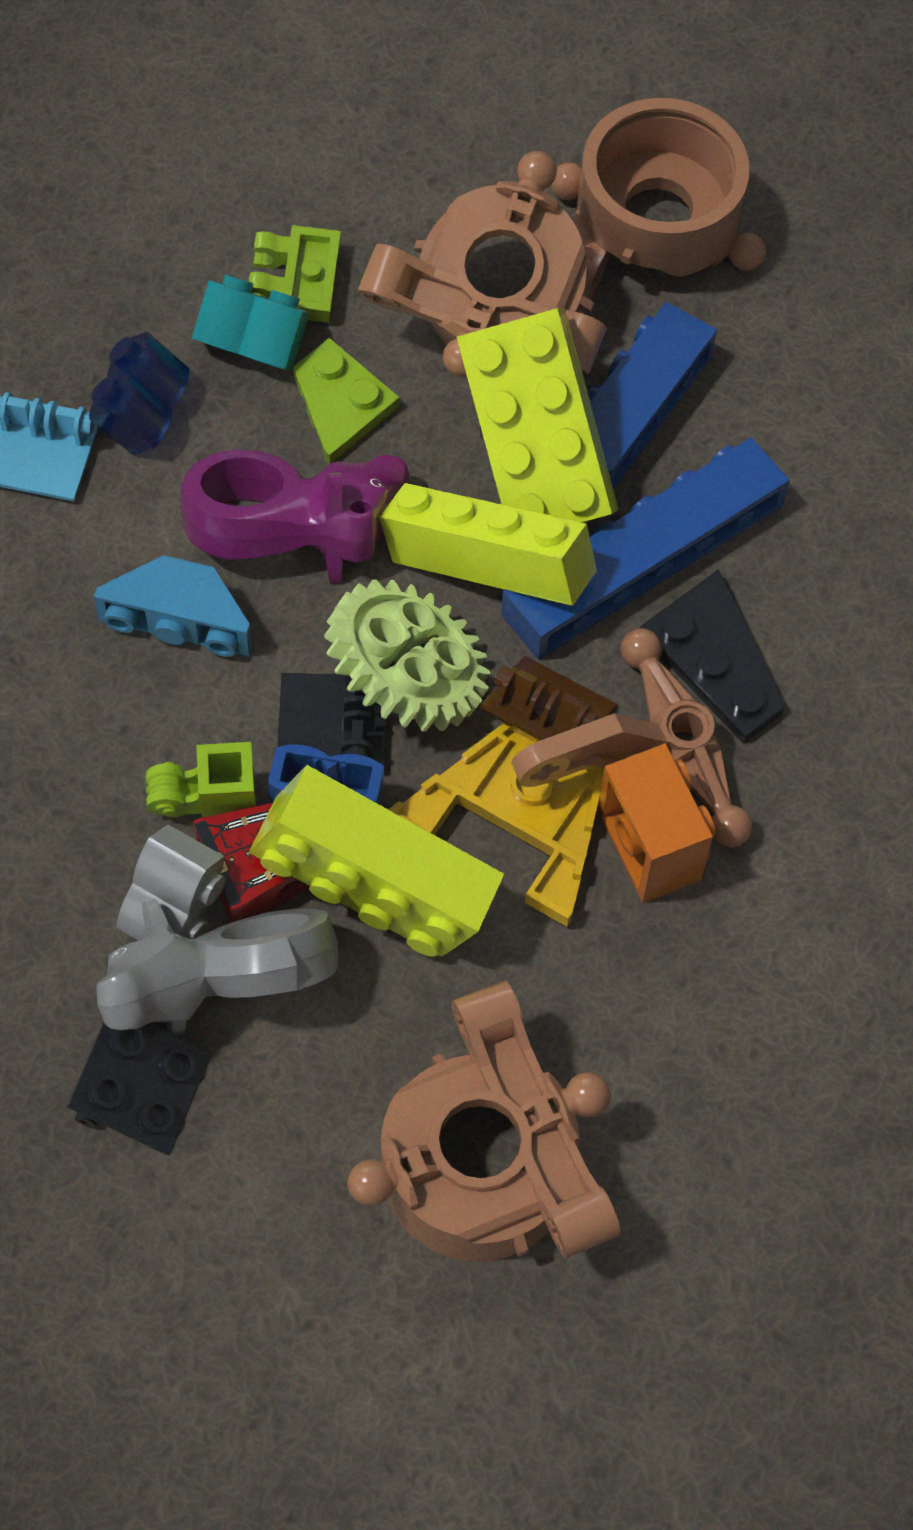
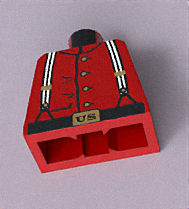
M273 803L203 817L193 821L196 840L224 856L221 875L225 877V884L219 896L231 923L267 913L310 887L292 876L281 877L269 872L261 865V859L248 853Z

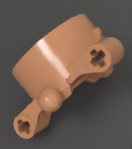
M649 98L635 100L613 110L594 127L585 144L582 167L570 162L557 166L556 178L550 185L554 195L567 201L577 199V208L572 220L580 233L586 254L590 276L589 300L600 283L611 254L620 258L621 262L628 265L635 264L641 267L653 268L678 277L698 272L710 265L716 267L725 257H729L732 265L743 271L757 269L763 263L766 257V246L762 238L755 233L749 232L737 235L749 181V159L739 135L719 115L698 104L680 99ZM661 189L670 191L682 198L689 207L691 218L677 222L651 220L628 211L626 204L634 195L644 190Z
M534 150L522 157L517 167L519 183L498 181L497 185L477 188L457 197L449 205L447 212L433 226L426 240L416 241L413 249L415 252L420 253V259L396 247L376 244L357 290L359 296L375 305L390 310H398L431 322L436 333L446 345L442 357L443 364L447 371L456 377H467L457 336L556 308L566 309L583 377H588L607 330V327L602 322L586 315V312L592 313L594 302L589 300L590 276L583 241L575 223L556 199L543 191L550 187L557 174L556 162L544 151ZM500 235L515 237L529 247L535 258L534 273L526 287L515 295L504 298L488 297L475 290L468 280L466 270L468 259L476 246L488 238Z
M500 981L452 1000V1012L470 1055L454 1057L448 1060L442 1054L431 1057L433 1066L419 1073L394 1095L388 1106L382 1127L381 1162L375 1159L362 1160L353 1167L348 1175V1191L353 1199L366 1206L380 1205L385 1200H388L400 1224L418 1242L441 1255L463 1261H494L516 1254L520 1257L527 1254L528 1248L540 1241L548 1232H550L557 1249L564 1259L621 1236L619 1221L613 1205L604 1189L598 1186L578 1150L579 1129L576 1115L583 1118H592L603 1113L610 1104L611 1099L608 1083L598 1074L583 1072L573 1077L566 1088L563 1089L550 1072L544 1073L525 1031L520 1005L508 981ZM482 1106L496 1109L507 1116L518 1131L520 1140L519 1154L509 1168L496 1176L486 1178L465 1176L452 1168L442 1154L439 1142L442 1129L450 1117L466 1108Z

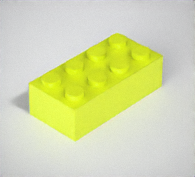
M556 308L457 336L501 504L577 522L611 515L618 511L566 309Z
M308 765L276 796L248 852L261 859V865L269 872L281 877L292 876L310 886V892L317 898L332 904L342 903L357 911L359 919L365 924L379 930L390 929L406 938L410 948L420 954L431 957L437 955L443 957L479 931L504 876V873Z

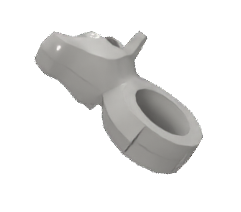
M152 899L142 903L147 937L124 944L109 954L107 975L96 985L97 1004L105 1025L111 1029H137L150 1022H165L168 1032L176 1036L183 1035L186 1028V1020L193 1016L205 997L243 998L285 993L309 987L334 975L338 968V941L327 911L313 908L263 913L218 927L195 939H188L173 932L160 904L156 899Z

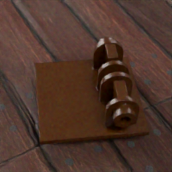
M524 656L512 669L505 665L499 669L493 682L497 687L482 702L480 708L497 716L502 722L516 726L544 740L606 717L612 713L617 704Z

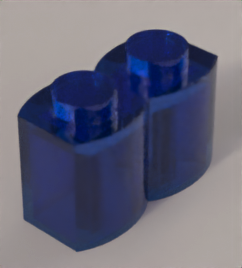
M145 332L133 337H125L113 347L109 356L111 363L107 378L103 379L95 387L91 395L93 403L89 413V420L132 455L155 449L160 443L171 422L173 407L183 394L190 375V368L149 332Z

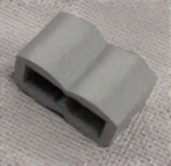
M166 825L148 838L140 854L133 875V883L122 903L116 928L138 941L146 938L142 903L156 899L175 934L188 939H195L205 934L208 928V922L204 920L206 908L214 903L225 884V877L221 875L224 856L174 827Z

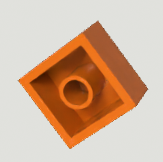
M666 743L606 765L598 806V813L642 903L701 881L707 859L710 857L709 850L712 838L715 836V826L709 811L704 805L698 807L689 791L692 788V783L685 764L681 759L674 761Z

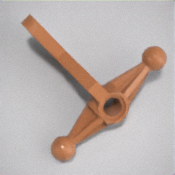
M645 628L633 629L627 633L621 641L620 651L623 660L628 666L641 671L650 722L614 713L529 745L512 760L511 764L521 785L524 787H536L594 765L605 768L606 765L666 743L674 761L681 759L685 764L692 783L691 790L713 814L712 820L715 826V836L713 839L721 846L734 848L745 843L752 834L753 826L750 815L743 808L732 805L730 801L721 747L714 734L715 723L712 714L705 706L698 703L659 662L658 659L662 652L660 639L653 631ZM689 732L696 739L684 741L677 738L675 733Z

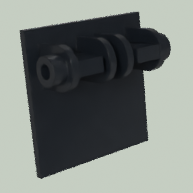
M281 673L277 747L294 744L316 748L329 757L340 754L362 755L384 766L386 719L381 717V705L375 702L367 707L363 705V699L366 694L362 690L348 691L347 686L352 681L350 675Z
M103 1021L67 1108L77 1112L74 1120L81 1125L95 1128L97 1123H100L160 1153L170 1155L211 1053L152 1023L137 1029L116 1030L109 1028Z

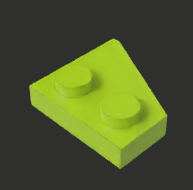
M330 338L293 366L294 379L300 395L303 396L306 403L307 413L312 427H315L324 459L329 464L334 462L399 407V396Z

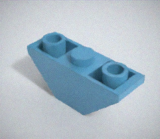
M163 555L97 587L95 591L94 601L98 620L104 622L106 626L115 631L129 633L135 629L154 634L159 640L173 645H179L186 641L205 646L210 652L224 657L233 656L235 653L250 656L252 650L250 624L214 567Z

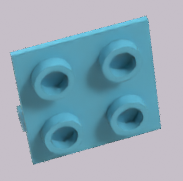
M5 392L3 396H0V487L75 502L102 415L87 412L86 407L80 406L77 410L58 406L56 401H49L48 404H45L40 398L29 401L16 398L12 393Z

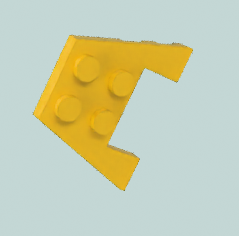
M503 723L462 754L461 760L441 775L435 774L422 783L421 790L403 803L398 801L389 808L393 813L435 835L454 806L459 804L548 854L550 858L527 891L525 903L568 927L572 920L599 805L604 767L594 765L543 785L524 787L511 764L512 760L520 751L529 745L541 741V739L516 726Z

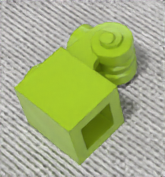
M251 742L196 745V768L184 771L183 767L178 764L165 762L150 767L145 773L146 794L148 795L146 798V809L148 812L156 815L180 817L187 814H202L203 818L256 806L255 769Z

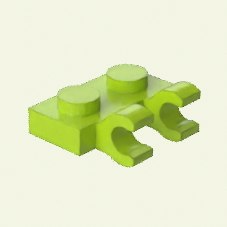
M292 225L290 237L265 231L256 232L253 267L276 269L281 265H286L285 277L273 276L264 272H250L249 282L254 283L251 293L269 298L271 290H276L300 298L298 308L310 312L308 321L329 323L341 231Z

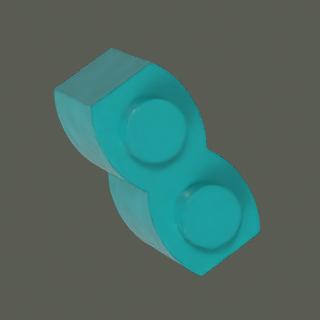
M227 274L224 275L222 283L209 280L192 339L278 368L293 370L310 312L298 308L300 298L276 290H271L270 297L266 298L251 293L254 283Z

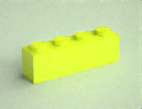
M404 483L379 516L393 563L571 606L574 605L597 572L586 523Z

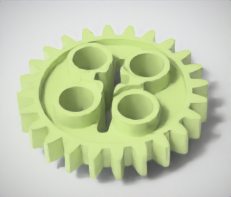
M376 579L372 580L367 588L359 583L351 593L346 592L327 620L330 628L325 633L324 638L333 643L328 649L327 655L341 660L334 670L335 673L350 675L352 681L347 686L348 691L362 690L366 694L363 699L365 707L375 702L381 705V717L386 719L394 712L398 714L402 727L406 728L412 719L416 720L418 726L424 732L428 730L432 723L440 731H444L450 723L459 726L465 717H470L481 703V698L489 688L484 682L490 675V671L481 666L487 658L486 653L473 649L479 641L478 636L465 635L462 631L467 624L466 620L453 621L449 617L452 608L450 605H445L440 609L434 606V595L432 593L427 594L424 599L419 598L412 584L408 586L405 592H401L395 580H390L385 588ZM428 641L424 648L420 646L421 644ZM392 661L396 663L394 666L388 668Z

